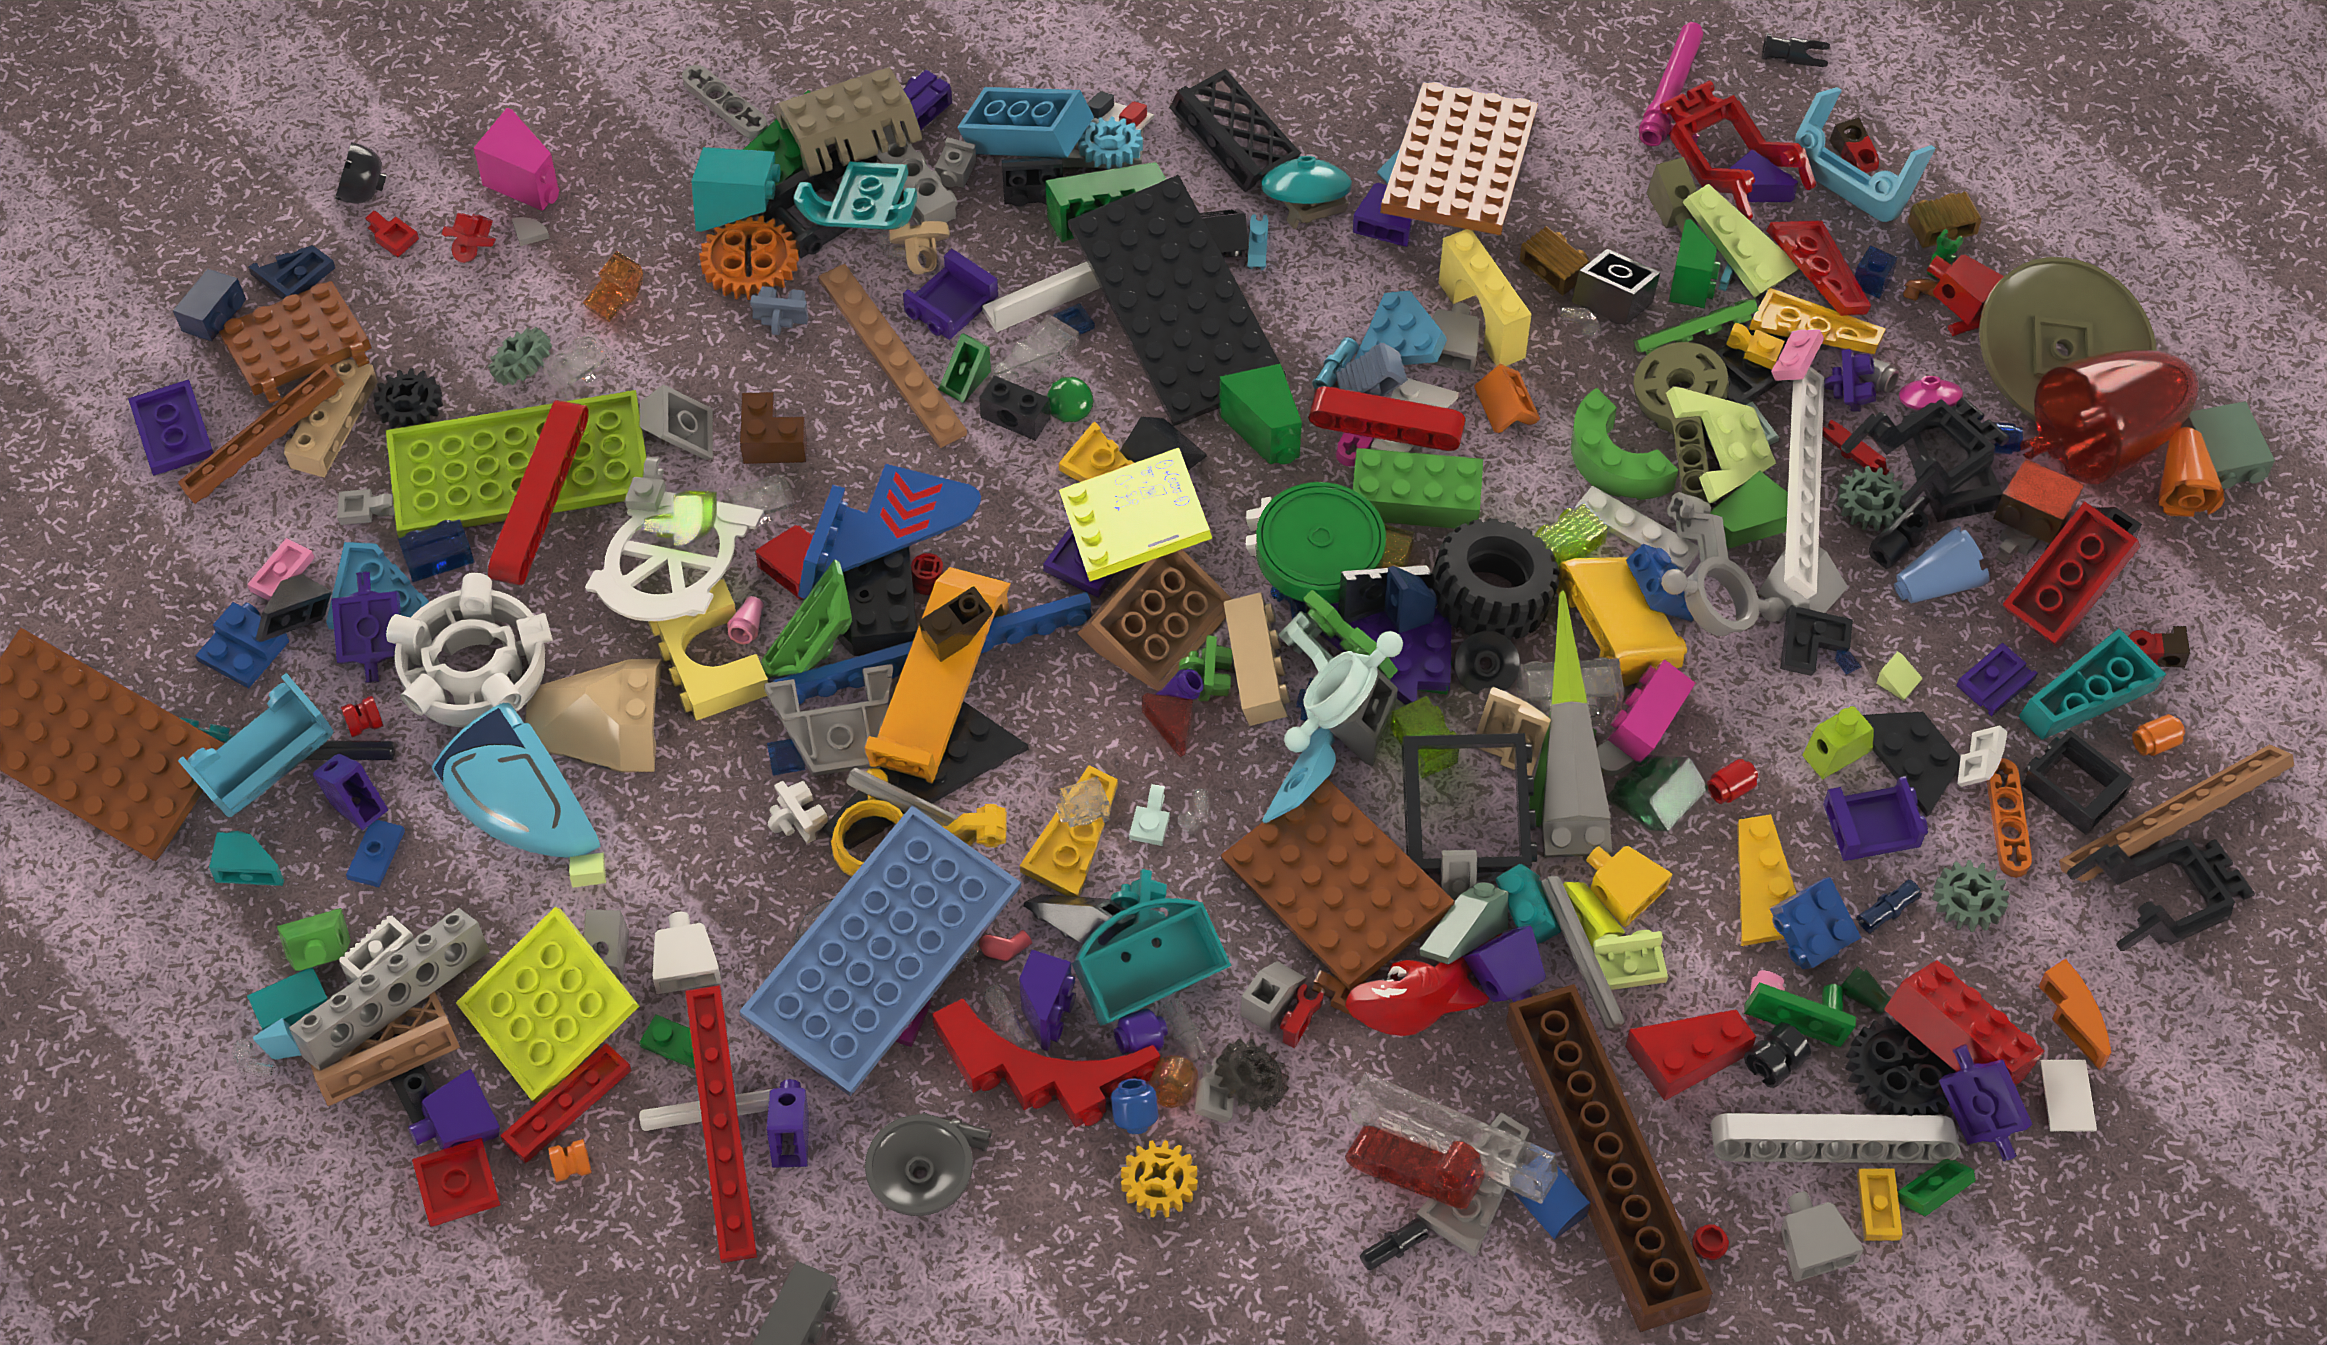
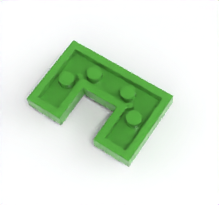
M1311 590L1304 597L1303 600L1310 607L1308 615L1318 623V628L1329 638H1332L1334 635L1340 638L1342 641L1339 645L1346 652L1352 651L1353 653L1370 656L1377 648V643L1358 627L1353 629L1342 619L1336 609L1315 591ZM1386 657L1377 667L1389 680L1398 671L1389 657Z

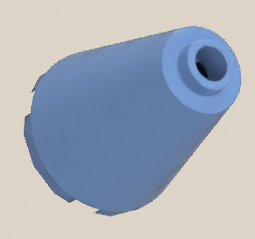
M1957 526L1897 574V582L1894 583V588L1902 601L1908 599L1912 604L1982 587L1989 583L1990 577L1988 568L1981 570L1979 561L1984 558L1977 544L1965 529L1961 531V526Z

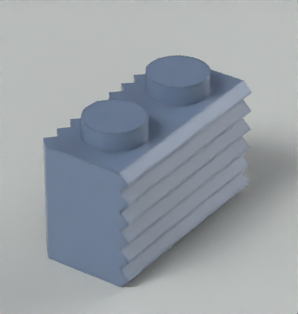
M1379 343V345L1371 347L1369 352H1365V355L1360 356V359L1347 363L1345 368H1341V371L1336 372L1339 389L1377 396L1387 395L1408 380L1404 372L1401 354L1385 343Z

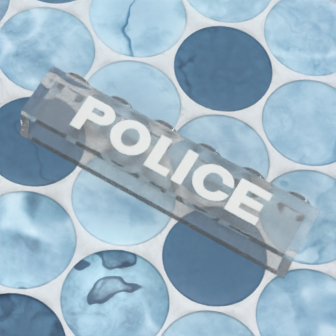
M1365 1072L1348 1099L1353 1122L1542 1204L1558 1177L1555 1153Z

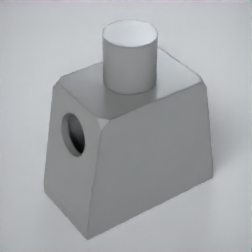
M1455 303L1451 311L1436 310L1432 319L1442 330L1447 341L1438 362L1428 364L1474 374L1477 359L1479 319L1476 316L1469 315L1471 309L1467 304Z
M586 909L584 938L599 957L601 942L608 945L609 952L601 959L618 980H623L629 929L621 911Z
M1805 1191L1798 1192L1787 1199L1792 1214L1784 1217L1781 1233L1795 1282L1859 1262L1864 1249L1833 1203L1827 1202L1813 1207Z

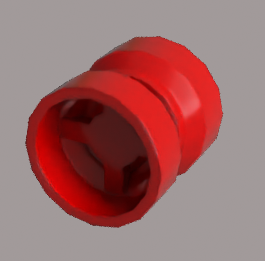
M922 553L917 555L911 563L913 587L918 593L931 595L936 580L943 574V562L936 554Z
M373 696L362 699V702L357 705L347 704L341 706L352 738L361 735L363 730L368 728L375 730L384 727Z

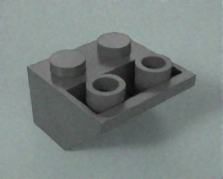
M1378 669L1375 684L1364 702L1345 721L1333 728H1328L1365 764L1371 766L1374 765L1395 714L1398 688Z

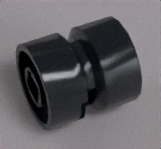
M1780 1022L1765 1035L1764 1040L1758 1041L1745 1053L1744 1060L1746 1066L1754 1075L1758 1073L1765 1078L1762 1082L1767 1087L1775 1088L1790 1076L1791 1070L1797 1069L1810 1058L1811 1049L1807 1040L1795 1027L1788 1023Z

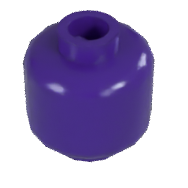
M1144 1008L1119 1018L1117 1028L1114 1029L1113 1033L1119 1051L1123 1055H1129L1151 1045H1154L1157 1051H1160L1164 1045V1036L1168 1035V1029L1161 1015L1156 1016L1153 1011Z

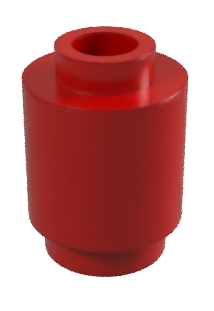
M1737 759L1712 774L1711 779L1707 781L1708 792L1719 804L1724 802L1731 803L1757 786L1758 772L1749 761Z

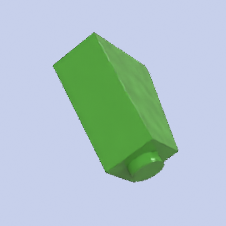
M1759 470L1715 507L1709 514L1723 518L1727 548H1733L1786 532L1788 492Z

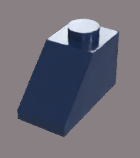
M1396 566L1388 567L1384 611L1398 633L1434 622L1435 607H1437L1438 601L1433 589H1428L1419 576Z

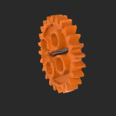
M762 215L757 221H753L752 216H749L746 221L742 222L740 219L735 221V224H725L724 229L715 227V235H706L707 243L701 244L702 252L699 253L702 274H705L707 283H713L715 291L722 288L724 296L734 292L735 299H738L741 294H746L747 300H751L752 294L757 293L758 295L762 286L785 288L784 279L792 280V272L798 270L799 254L796 248V240H793L792 232H786L784 224L776 227L775 219L764 223V216ZM748 238H752V239H751V246H752V251H751L752 275H751L750 277H747V264H746V262H747V260H748V251H747V239H748Z

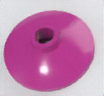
M1925 376L1921 380L1905 385L1899 392L1901 403L1915 410H1921L1929 403H1936L1940 399L1952 407L1963 397V391L1957 384L1941 380L1937 376Z

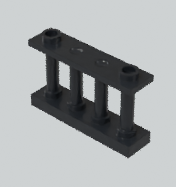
M845 144L846 149H847V152H848V155H849L850 162H853L852 159H851V157H850V154H849L847 145ZM837 150L829 154L832 160V170L826 172L821 160H819L822 168L821 174L809 177L805 169L775 186L774 199H769L765 212L758 213L759 217L761 215L764 216L765 223L772 218H779L797 236L795 238L796 248L801 259L808 254L814 255L818 253L824 244L851 229L848 227H831L817 224L807 230L787 210L795 205L793 197L799 182L811 183L814 192L820 189H828L836 196L840 185L835 180L844 175L848 166L842 165L838 158Z

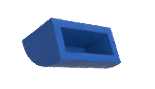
M1544 1150L1525 1164L1510 1182V1190L1554 1240L1587 1217L1590 1202Z

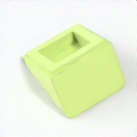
M1897 651L1880 671L1877 684L1904 701L1920 683L1922 677L1908 660Z
M604 852L570 857L569 875L572 888L606 883Z

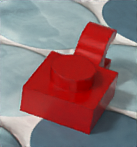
M373 211L365 218L366 221L371 223L367 228L375 233L376 243L397 258L419 240L418 232L396 216L391 221H387L378 212Z
M1306 984L1301 985L1297 991V1006L1293 1012L1287 1011L1280 1025V1029L1283 1030L1282 1043L1294 1049L1310 1024L1313 1014L1323 1004L1324 993L1319 992L1314 1000L1305 998L1308 988Z

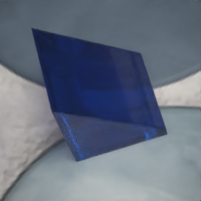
M1837 649L1835 661L1846 675L1862 667L1851 652Z

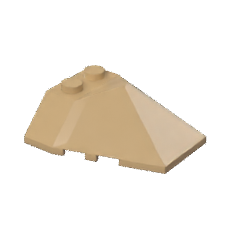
M628 659L539 685L535 694L527 702L525 723L531 725L548 753L572 757L588 764L594 763L605 766L617 772H654L656 740L654 736L656 688H660L662 659Z

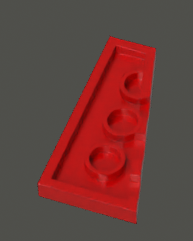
M1822 220L1770 222L1766 232L1841 316L1866 315L1871 304Z

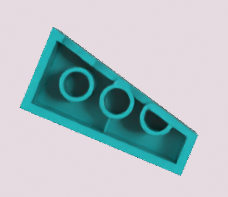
M2118 628L2034 695L2018 717L2043 740L2155 691L2167 674Z

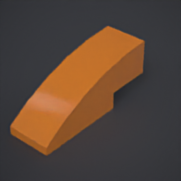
M2065 958L2044 973L2038 987L2057 1006L2052 1020L2100 1070L2105 1067L2112 1053L2108 1032L2092 993L2081 976Z

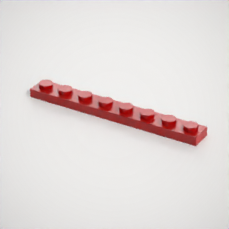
M718 985L685 991L720 1261L721 1263L757 1258L721 987Z

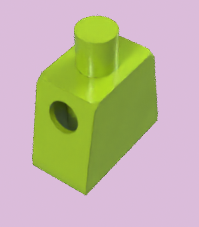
M1856 707L1844 708L1814 729L1802 756L1823 780L1873 750L1874 729Z

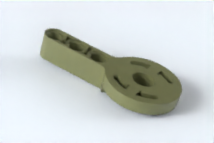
M1691 342L1671 343L1655 349L1638 365L1634 375L1635 398L1641 411L1648 418L1657 422L1659 429L1668 431L1674 436L1682 493L1708 502L1699 479L1704 473L1709 472L1703 436L1705 426L1700 416L1675 418L1666 392L1678 382H1688L1692 386L1687 390L1726 400L1729 392L1728 372L1721 357L1710 348Z

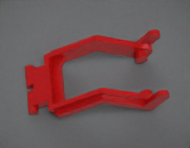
M1709 80L1688 90L1687 97L1682 93L1660 104L1662 113L1664 115L1670 113L1675 121V125L1669 133L1670 139L1681 156L1685 158L1688 167L1701 187L1709 184L1718 193H1732L1738 211L1748 220L1753 218L1747 194L1752 192V184L1755 183L1754 174L1750 170L1745 171L1744 169L1711 168L1692 139L1694 134L1725 119L1729 120L1749 150L1753 149L1761 156L1769 159L1777 167L1798 168L1803 186L1807 190L1816 187V181L1805 148L1801 147L1799 143L1766 142L1741 102L1734 95L1724 100L1713 95L1712 92L1715 90L1712 81Z

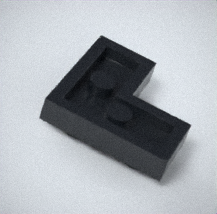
M1791 605L1786 611L1780 669L1812 676L1816 672L1818 647L1846 653L1850 649L1853 619Z

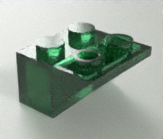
M1647 755L1641 762L1636 761L1635 767L1626 777L1616 782L1614 789L1607 796V800L1647 829L1669 831L1708 790V786L1690 757Z

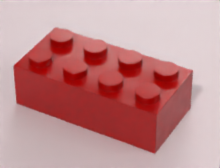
M2084 501L2002 605L2006 611L2059 649L2141 547L2139 540Z
M1938 960L1904 979L1884 1008L1889 1015L1956 1072L1961 1070V1067L1952 1050L1966 1044L1974 1064H1987L2003 1059L2016 1086L2027 1077L2045 1052L2036 1044L2032 1036L2018 1029L2003 1012L1993 1008L1982 998L1976 989L1967 986L1955 976L1950 967L1941 964Z

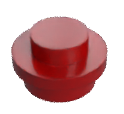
M1709 1224L1695 1231L1692 1238V1246L1696 1254L1701 1258L1717 1260L1727 1252L1729 1240L1726 1233L1719 1226Z

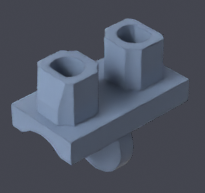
M762 286L758 296H751L750 305L753 310V319L761 320V325L771 326L772 335H780L782 327L792 328L793 323L806 325L808 323L807 301L803 290L792 289L789 291L788 298L785 299L778 298L777 290L773 287Z

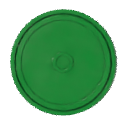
M1328 482L1299 484L1279 493L1262 511L1256 530V559L1265 578L1283 594L1305 602L1303 600L1304 597L1313 590L1329 604L1339 602L1341 571L1381 569L1384 560L1386 531L1379 512L1369 500L1348 487Z

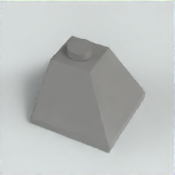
M664 384L640 401V427L702 459H713L712 408Z
M1818 546L1817 593L1806 599L1797 591L1791 590L1784 582L1785 551L1777 560L1760 588L1758 595L1764 599L1769 597L1780 598L1784 601L1786 611L1793 605L1826 613L1847 590L1848 586L1827 551Z

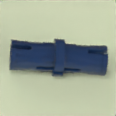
M1908 879L1889 894L1884 893L1878 897L1877 902L1869 909L1857 915L1856 920L1859 921L1858 924L1868 934H1871L1891 918L1893 920L1898 918L1902 910L1920 899L1922 896L1921 890L1914 881Z

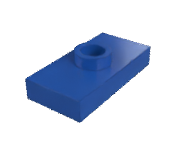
M376 820L370 824L346 873L347 879L380 887L404 835V827L381 820Z

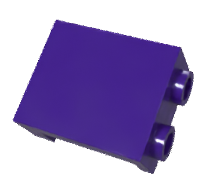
M952 248L944 255L945 267L915 294L909 289L903 293L905 313L911 319H919L927 324L928 329L934 335H943L949 340L982 311L983 305L994 301L998 297V279Z
M1899 777L1896 786L1846 796H1844L1841 787L1827 790L1823 805L1843 861L1919 848L1925 835L1928 834L1927 821L1923 815L1920 816L1917 809L1916 791L1913 787H1909L1906 777Z

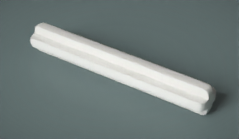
M772 1089L737 1094L738 1116L768 1111L769 1093ZM700 1101L642 1110L639 1114L641 1128L644 1131L702 1122Z

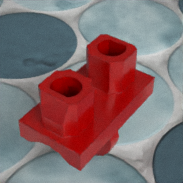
M457 213L454 225L444 226L441 233L445 237H457L452 244L451 251L453 257L463 263H468L475 259L478 251L477 246L492 247L496 241V238L489 236L493 220L480 214L470 216L464 213Z

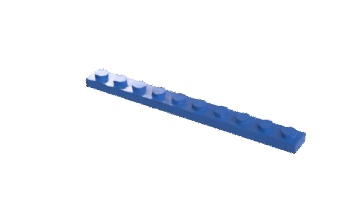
M1085 592L993 618L981 653L988 652L995 645L1002 643L1017 644L1027 636L1034 634L1048 635L1059 627L1066 625L1076 627L1084 624L1087 619L1092 617L1091 601L1088 593ZM913 641L773 681L794 679L800 705L808 698L815 696L829 697L835 694L837 690L843 688H861L865 686L862 674L863 668L892 664L893 679L902 672Z

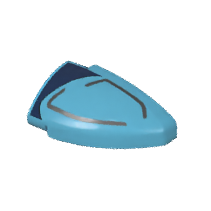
M510 703L499 704L473 720L448 743L432 765L433 772L456 808L478 828L502 842L528 852L564 858L586 855L601 847L595 830L555 762L531 725L522 721Z

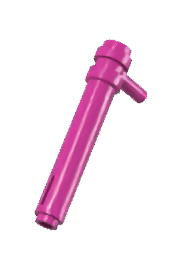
M1689 22L1682 27L1654 99L1647 106L1638 130L1640 140L1648 146L1660 145L1667 135H1670L1669 133L1675 125L1672 124L1674 119L1670 113L1666 115L1662 113L1660 104L1681 94L1703 38L1702 27L1698 23ZM1697 133L1692 137L1695 143H1697L1700 136Z

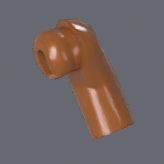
M1930 279L1909 280L1904 285L1906 288L1903 291V297L1916 301L1919 298V294L1923 293L1936 298L1933 295V290L1938 282Z

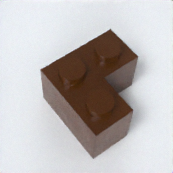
M774 392L742 393L740 447L743 464L806 462L807 434L804 417H776Z

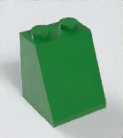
M1281 364L1220 376V417L1269 464L1279 463L1285 465L1300 458L1302 421Z

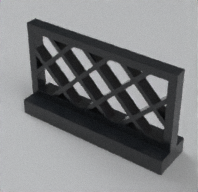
M1226 68L1191 88L1184 86L1179 89L1169 107L1244 192L1253 188L1270 170L1287 161L1298 158L1301 154ZM1223 80L1230 88V93L1216 90V84ZM1200 94L1210 97L1209 105L1203 104L1195 95ZM1215 98L1229 101V109L1214 106ZM1235 103L1245 105L1249 109V114L1234 111ZM1214 115L1229 118L1228 126L1221 125ZM1234 119L1248 122V131L1234 128ZM1254 124L1264 126L1268 131V135L1253 132ZM1233 136L1248 139L1247 147L1240 146ZM1253 141L1266 143L1267 152L1252 149ZM1273 145L1283 147L1288 154L1286 156L1273 154ZM1252 157L1267 160L1266 167L1260 169L1252 160Z

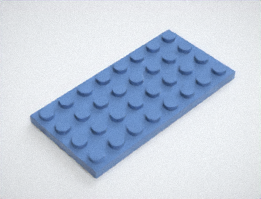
M912 805L739 1011L740 1016L851 1097L1021 888V882Z

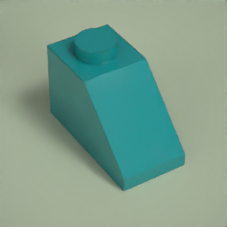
M242 831L217 832L209 865L216 883L283 886L284 878L278 864L251 834H246Z

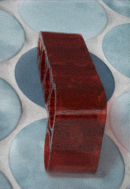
M1363 1126L1345 1155V1159L1350 1166L1372 1177L1461 1210L1469 1207L1485 1177L1479 1153L1465 1142L1453 1141L1446 1153H1442L1372 1126Z

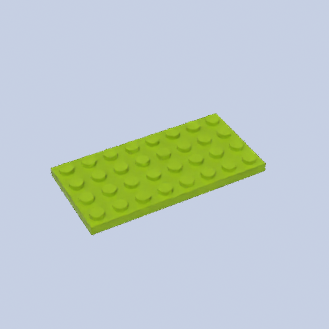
M636 390L565 401L588 406L589 417L553 513L624 502L633 477L643 478L644 463L647 458L643 430L640 427V411ZM552 404L386 430L398 537L404 538L505 521Z

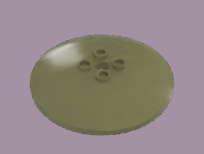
M2067 257L2035 259L2023 263L2006 274L1995 285L1984 304L1980 319L1979 338L1986 368L2005 398L2034 421L2066 432H2095L2123 421L2147 397L2152 387L2157 367V347L2152 326L2144 309L2129 289L2103 269L2090 263ZM2056 344L2064 345L2068 350V356L2061 355L2056 349Z

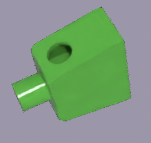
M342 908L277 926L286 959L295 971L339 960L340 957L345 956V952H347L351 942Z

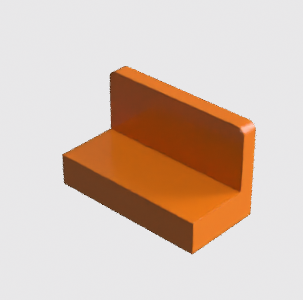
M1499 364L1474 385L1494 432H1503L1516 420L1527 425L1535 424L1540 420L1539 414L1518 371Z

